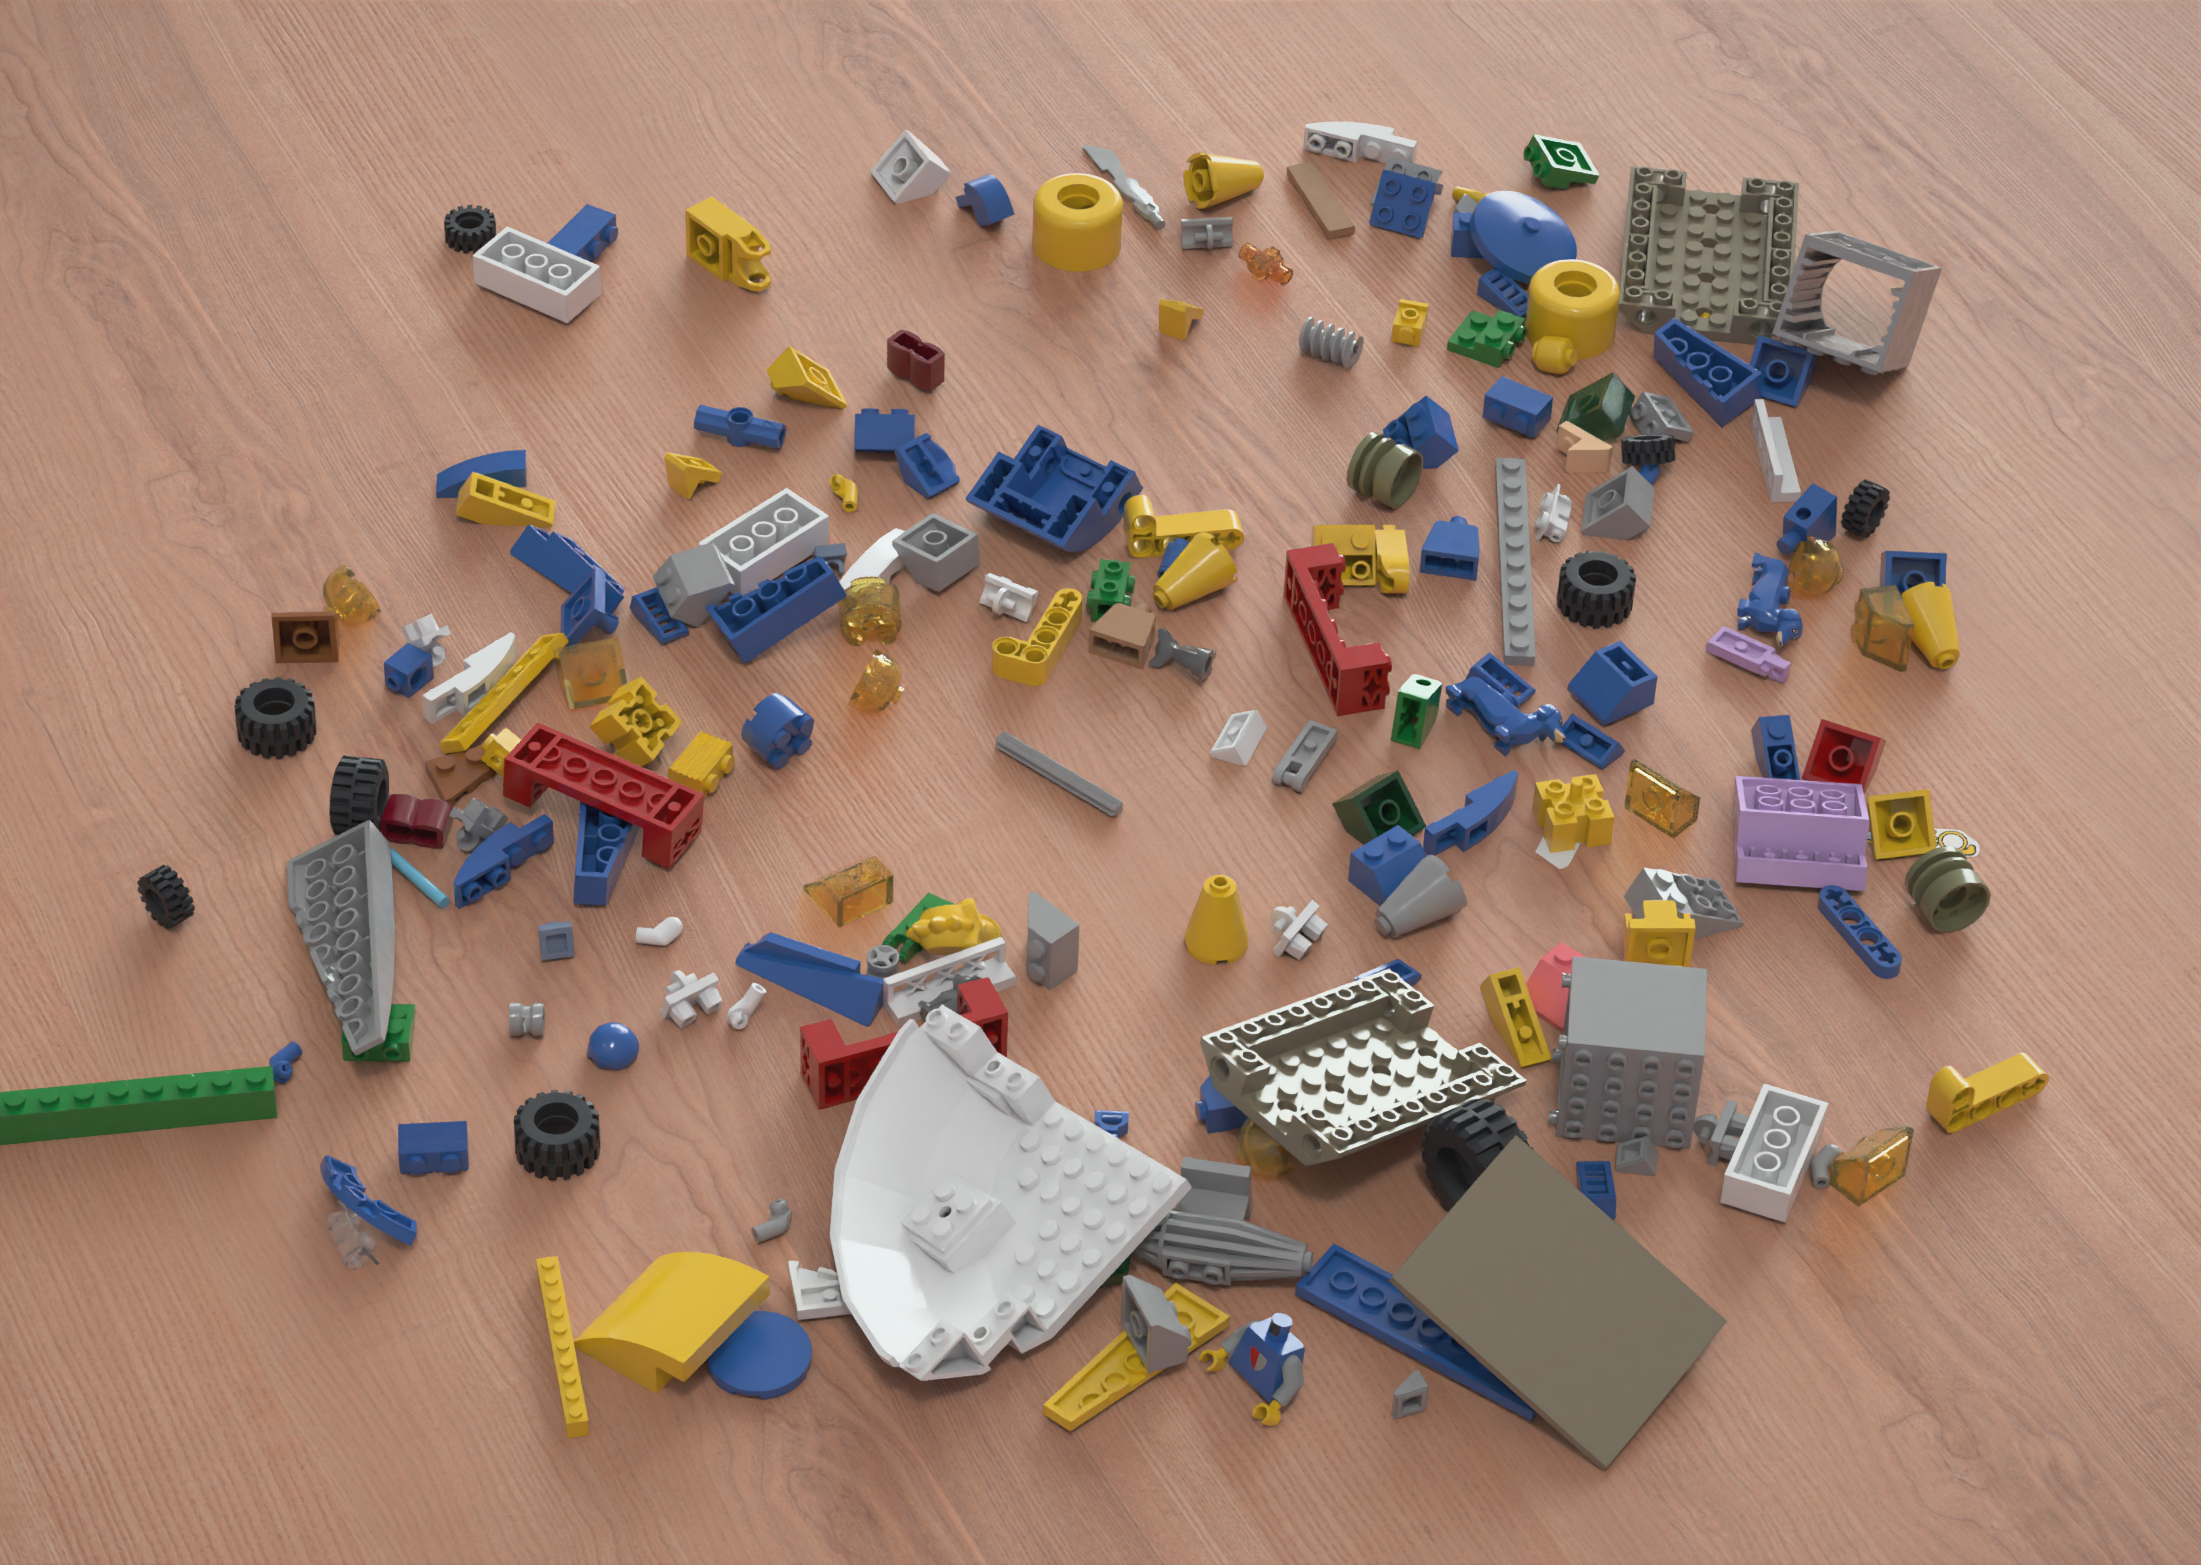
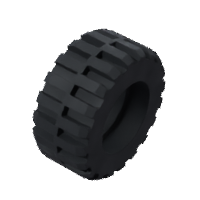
M1471 1099L1432 1119L1423 1133L1424 1136L1421 1142V1147L1424 1149L1422 1160L1427 1167L1425 1170L1427 1177L1431 1180L1434 1186L1432 1189L1435 1195L1441 1199L1442 1206L1447 1212L1450 1211L1515 1135L1530 1147L1526 1140L1528 1137L1523 1130L1521 1131L1518 1128L1516 1120L1512 1116H1508L1506 1110L1501 1106L1494 1105V1102L1483 1099Z

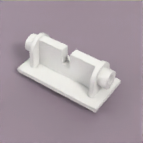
M1557 484L1551 493L1546 492L1540 502L1539 508L1542 509V512L1535 523V527L1538 528L1535 540L1537 542L1543 535L1550 538L1553 542H1560L1565 538L1572 502L1568 496L1559 494L1560 484Z

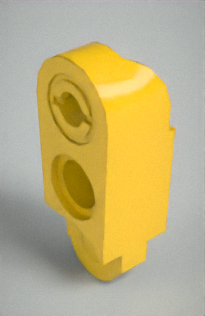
M1382 525L1381 530H1375L1376 583H1379L1381 593H1408L1410 571L1405 530H1396L1395 525Z

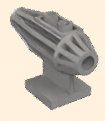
M1183 1157L1181 1176L1188 1180L1192 1188L1177 1203L1176 1209H1172L1133 1251L1134 1254L1161 1269L1164 1276H1170L1179 1280L1203 1281L1212 1285L1223 1284L1231 1286V1282L1303 1278L1305 1271H1311L1313 1263V1251H1308L1307 1243L1244 1221L1245 1218L1250 1219L1253 1208L1251 1167Z

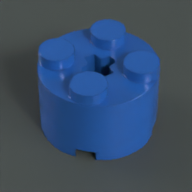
M780 693L769 695L758 703L753 709L757 714L752 721L747 718L741 732L742 740L776 769H781L788 759L795 754L802 755L806 753L812 745L810 736L813 731L814 719L789 697L783 696Z

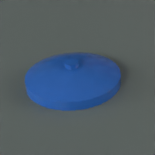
M1512 191L1494 192L1481 199L1471 214L1470 233L1477 249L1493 267L1512 279L1530 284L1533 275L1543 266L1559 260H1576L1577 246L1567 224L1549 206L1531 196Z

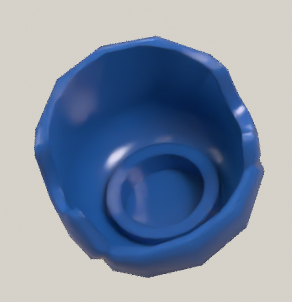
M609 1022L600 1025L590 1035L587 1058H592L599 1069L606 1068L616 1071L627 1068L637 1058L639 1052L638 1039L631 1029L621 1023Z

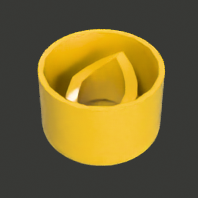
M1083 173L1059 175L1043 183L1036 191L1033 200L1032 247L1037 257L1051 267L1071 272L1092 271L1113 262L1120 253L1122 239L1123 201L1119 191L1107 180Z
M1559 260L1540 268L1533 275L1529 285L1525 327H1527L1526 337L1529 342L1534 346L1545 335L1567 337L1572 341L1574 349L1577 350V360L1592 358L1604 353L1611 347L1615 339L1620 289L1616 279L1603 267L1583 260Z

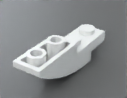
M1319 122L1306 124L1303 150L1355 163L1359 157L1387 163L1389 156L1415 163L1417 141L1394 136V128L1358 122Z
M511 632L475 654L470 655L463 660V672L423 694L424 719L434 724L456 710L465 716L515 664L517 659L515 635Z

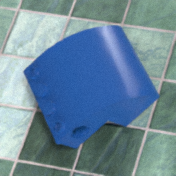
M1037 425L1014 459L998 451L965 499L968 503L1064 551L1080 552L1092 547L1111 532L1123 518L1124 506L1127 500L1139 495L1143 486L1140 484L1135 471L1112 460L1109 461L1107 466H1104L1067 448L1061 435Z

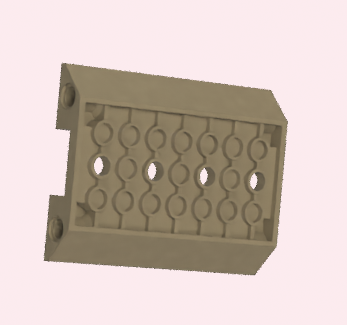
M1631 166L1618 309L1644 334L1654 335V332L1675 318L1711 341L1756 345L1759 335L1767 338L1775 336L1772 333L1795 266L1799 183L1786 180L1775 181L1743 177L1741 195L1704 192L1702 190L1693 191L1686 190L1687 172ZM1704 312L1710 314L1709 318H1700Z
M1390 969L1202 1036L1200 1040L1214 1088L1305 1166L1339 1159L1428 1124L1432 1119L1471 1099L1489 1100L1525 1086L1526 1079L1481 1043L1459 1051L1442 1039L1434 1030H1431L1428 1024L1434 1005Z

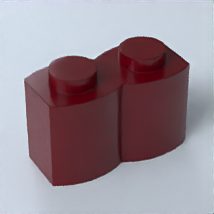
M900 329L887 339V368L893 374L909 379L916 387L932 391L944 382L945 353L934 344L922 342L921 338L916 334Z
M392 794L388 799L380 820V833L389 842L398 844L414 843L420 847L441 849L445 845L453 823V818L449 815L453 805L437 799L420 800L407 794Z

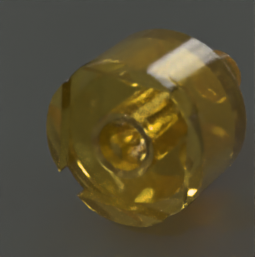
M875 576L860 577L850 581L851 586L844 590L847 596L838 602L840 630L847 638V642L852 646H860L865 642L878 641L882 644L893 643L902 626L898 588L894 584L893 587L886 584V579Z

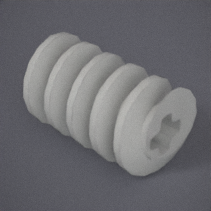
M1308 317L1299 336L1301 351L1305 354L1311 353L1314 357H1322L1325 361L1332 360L1334 364H1342L1345 368L1353 367L1361 355L1364 343L1363 337L1361 336L1355 341L1356 334L1354 331H1350L1347 337H1345V328L1342 327L1334 334L1335 326L1333 324H1329L1326 330H1324L1325 323L1322 320H1319L1314 327V318Z

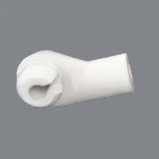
M668 917L654 929L638 927L636 943L666 946L680 935L683 929L682 922L676 917Z
M752 983L744 997L728 1010V1024L736 1030L746 1027L748 1019L766 993L765 988L757 983Z

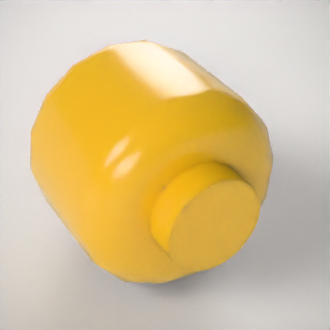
M1545 335L1534 344L1532 360L1540 371L1561 375L1567 373L1571 366L1576 364L1577 350L1574 349L1572 341L1567 337Z

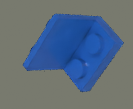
M1383 169L1369 221L1370 225L1422 238L1425 233L1434 195H1441L1444 184Z

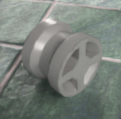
M879 945L870 949L867 953V976L884 979L898 974L899 954L897 950L887 945Z

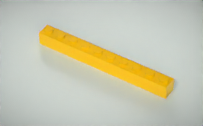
M558 1256L536 1259L537 1277L567 1438L588 1436L589 1421Z

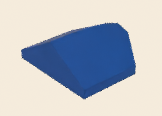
M928 433L895 449L896 458L905 484L927 499L959 483L960 477L957 476L954 463L945 450L935 443Z

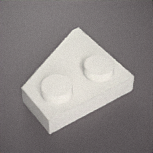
M788 1261V1273L797 1320L852 1314L842 1299L836 1272L823 1267H819L818 1272L799 1268L798 1261Z

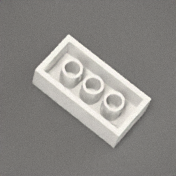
M508 226L472 255L474 283L565 323H569L602 294L600 266Z
M785 488L699 542L698 547L709 543L717 545L735 584L729 592L732 594L741 592L744 595L758 589V583L767 579L773 580L812 555L815 546L828 545L829 516L788 488Z
M1764 1084L1725 1172L1720 1203L1786 1222L1823 1134L1829 1103Z

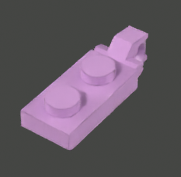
M1723 626L1707 642V652L1761 676L1768 675L1771 680L1784 683L1790 676L1791 662L1778 656L1775 653V648Z

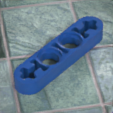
M1835 885L1822 888L1819 893L1818 909L1873 974L1883 979L1896 977L1900 972L1902 962L1900 952L1846 890ZM1851 918L1856 920L1858 924L1850 925L1845 923L1843 919ZM1871 939L1875 941L1876 944L1865 945L1861 942V940Z

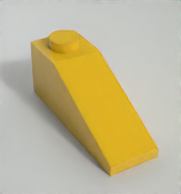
M472 472L458 492L455 515L483 525L527 527L529 524L534 527L551 528L554 522L556 501Z
M1520 967L1490 974L1479 987L1489 1016L1518 1067L1521 1069L1550 1061L1552 1058Z

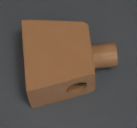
M1137 602L1134 607L1120 603L1114 604L1090 628L1089 653L1143 669L1155 638L1156 617L1151 613L1150 606L1144 602Z

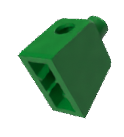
M1415 674L1398 690L1391 741L1417 749L1422 747L1437 719L1442 683L1440 681ZM1413 718H1419L1415 725L1410 722Z

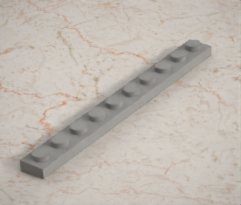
M1496 458L1495 479L1503 661L1505 665L1534 666L1535 637L1526 459Z

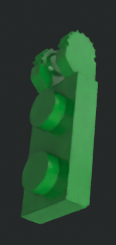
M928 892L900 924L886 936L882 945L897 949L900 944H903L899 952V960L908 963L917 952H921L924 948L907 937L906 931L915 922L919 921L920 916L925 910L937 906L955 904Z

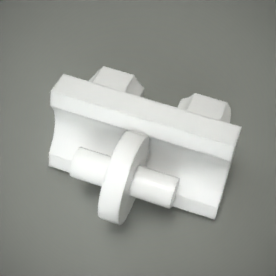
M991 573L985 575V587L979 603L991 607L992 611L998 615L1005 613L1025 622L1030 621L1033 608L1037 604L1038 591L1030 587L1020 586L1003 576L999 577Z
M429 614L400 628L407 643L432 655L433 667L443 662L445 650L437 640L451 634L447 625L439 629L433 615Z
M1312 900L1298 917L1295 916L1296 909L1291 906L1288 908L1276 907L1270 915L1273 924L1272 930L1275 933L1284 932L1281 940L1272 950L1276 956L1280 957L1286 951L1300 961L1312 945L1309 940L1300 934L1301 931L1316 941L1328 926L1325 921L1315 914L1320 905Z
M680 970L671 973V984L665 987V992L668 996L664 997V1008L660 1009L659 1013L664 1020L671 1017L680 1028H683L696 1019L697 1014L692 1008L693 1005L699 1003L706 1014L715 1012L721 1007L723 1002L716 989L719 982L718 977L713 972L697 980L694 973L685 976Z

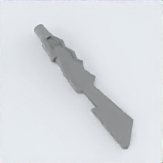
M1084 145L1083 150L1102 173L1107 171L1114 179V187L1132 203V207L1145 220L1152 223L1157 230L1163 229L1166 223L1159 214V207L1153 203V197L1147 194V190L1139 187L1138 180L1126 177L1114 151Z

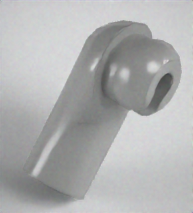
M1825 1145L1810 1162L1813 1185L1818 1189L1826 1188L1830 1184L1828 1167L1830 1165L1834 1167L1839 1166V1162L1843 1163L1845 1154L1843 1150L1838 1149L1837 1145Z
M777 1199L772 1201L769 1205L771 1214L768 1221L752 1227V1235L757 1243L781 1235L787 1230L792 1212L788 1208L786 1200Z

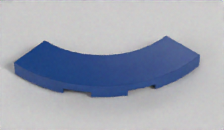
M325 1155L320 1164L321 1175L336 1197L374 1227L411 1246L416 1237L417 1222L394 1210L381 1200H374L373 1202L364 1193L366 1187L359 1179L356 1167Z

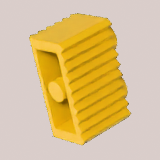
M700 731L668 768V779L701 792L706 797L707 793H713L716 790L723 774H729L735 764L733 744L725 739L721 740L720 737L716 738L714 735L710 736L709 733Z

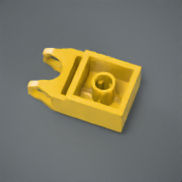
M712 196L685 210L686 252L688 257L723 282L729 280L738 287L758 292L771 286L770 274L760 261L764 256L771 255L770 244L757 228ZM752 276H754L756 278L764 279V281L761 283H753L750 281V279L752 278Z

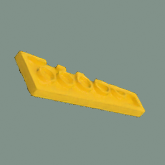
M1175 1283L1164 1293L1167 1301L1171 1300L1174 1303L1180 1324L1182 1326L1186 1325L1190 1332L1192 1344L1188 1346V1353L1209 1339H1212L1229 1326V1315L1181 1285ZM1124 1330L1043 1404V1414L1071 1432L1164 1369L1148 1373Z

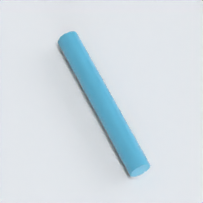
M391 847V864L440 908L447 907L450 899Z

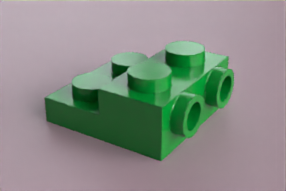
M1534 134L1524 149V160L1531 163L1534 177L1540 178L1541 183L1548 188L1558 187L1567 189L1571 181L1579 184L1583 182L1596 184L1600 176L1580 143Z
M1472 310L1448 340L1447 350L1500 368L1506 359L1512 357L1517 344L1523 343L1527 334V327L1524 326L1525 319L1498 310L1494 317Z
M391 1004L385 1041L358 1055L352 1052L343 1031L341 1042L343 1061L410 1062L416 1015L415 1004Z

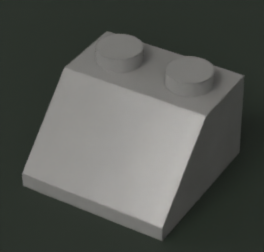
M1631 466L1586 493L1581 532L1588 536L1628 540L1637 534H1643L1651 526L1655 488Z
M934 513L892 540L893 548L914 579L937 592H940L980 564L978 534Z
M714 543L670 555L652 576L670 617L698 628L709 616L705 607L713 603L718 606L735 586L719 549Z
M1034 891L1029 894L1027 974L1032 980L1051 990L1078 971L1080 925Z
M1132 1275L1123 1276L1121 1325L1147 1372L1151 1373L1187 1362L1188 1346L1192 1344L1191 1335L1187 1326L1180 1324L1174 1303L1171 1300L1167 1301L1161 1288Z

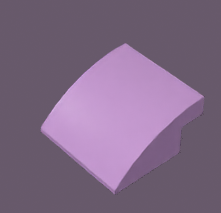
M1735 776L1734 865L1736 882L1824 888L1825 886L1835 885L1844 890L1865 891L1867 876L1865 851L1869 817L1862 784Z

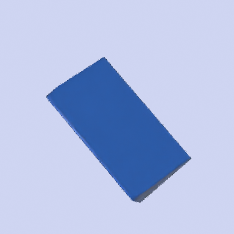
M1573 713L1562 726V730L1567 738L1561 744L1602 770L1625 752L1619 742Z

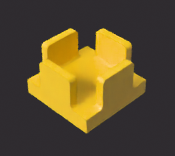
M1645 900L1642 905L1644 919H1632L1631 913L1624 914L1622 928L1623 961L1690 967L1696 930L1695 920L1690 918V913H1683L1682 919H1679L1675 901Z

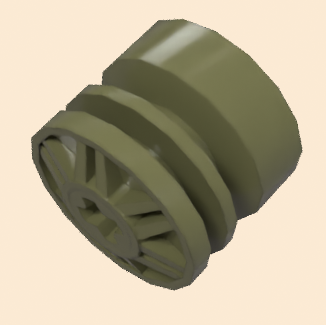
M1378 432L1369 433L1357 446L1347 470V485L1367 497L1374 496L1375 500L1393 509L1400 508L1413 494L1419 482L1423 469V456L1419 451L1404 444L1396 445L1393 439L1386 438Z
M1951 846L1939 847L1922 855L1910 867L1904 883L1908 893L1921 908L1923 915L1932 928L1944 933L1959 931L1973 924L1983 915L1991 897L1987 885L1979 874L1974 871L1972 864L1967 860L1963 851Z

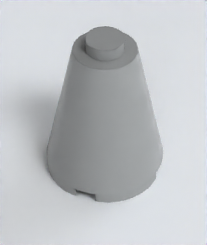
M1432 854L1423 858L1377 909L1375 924L1378 930L1385 936L1390 935L1395 938L1460 912L1466 906L1467 899L1459 881L1456 879L1452 882L1446 873L1450 871L1449 867Z

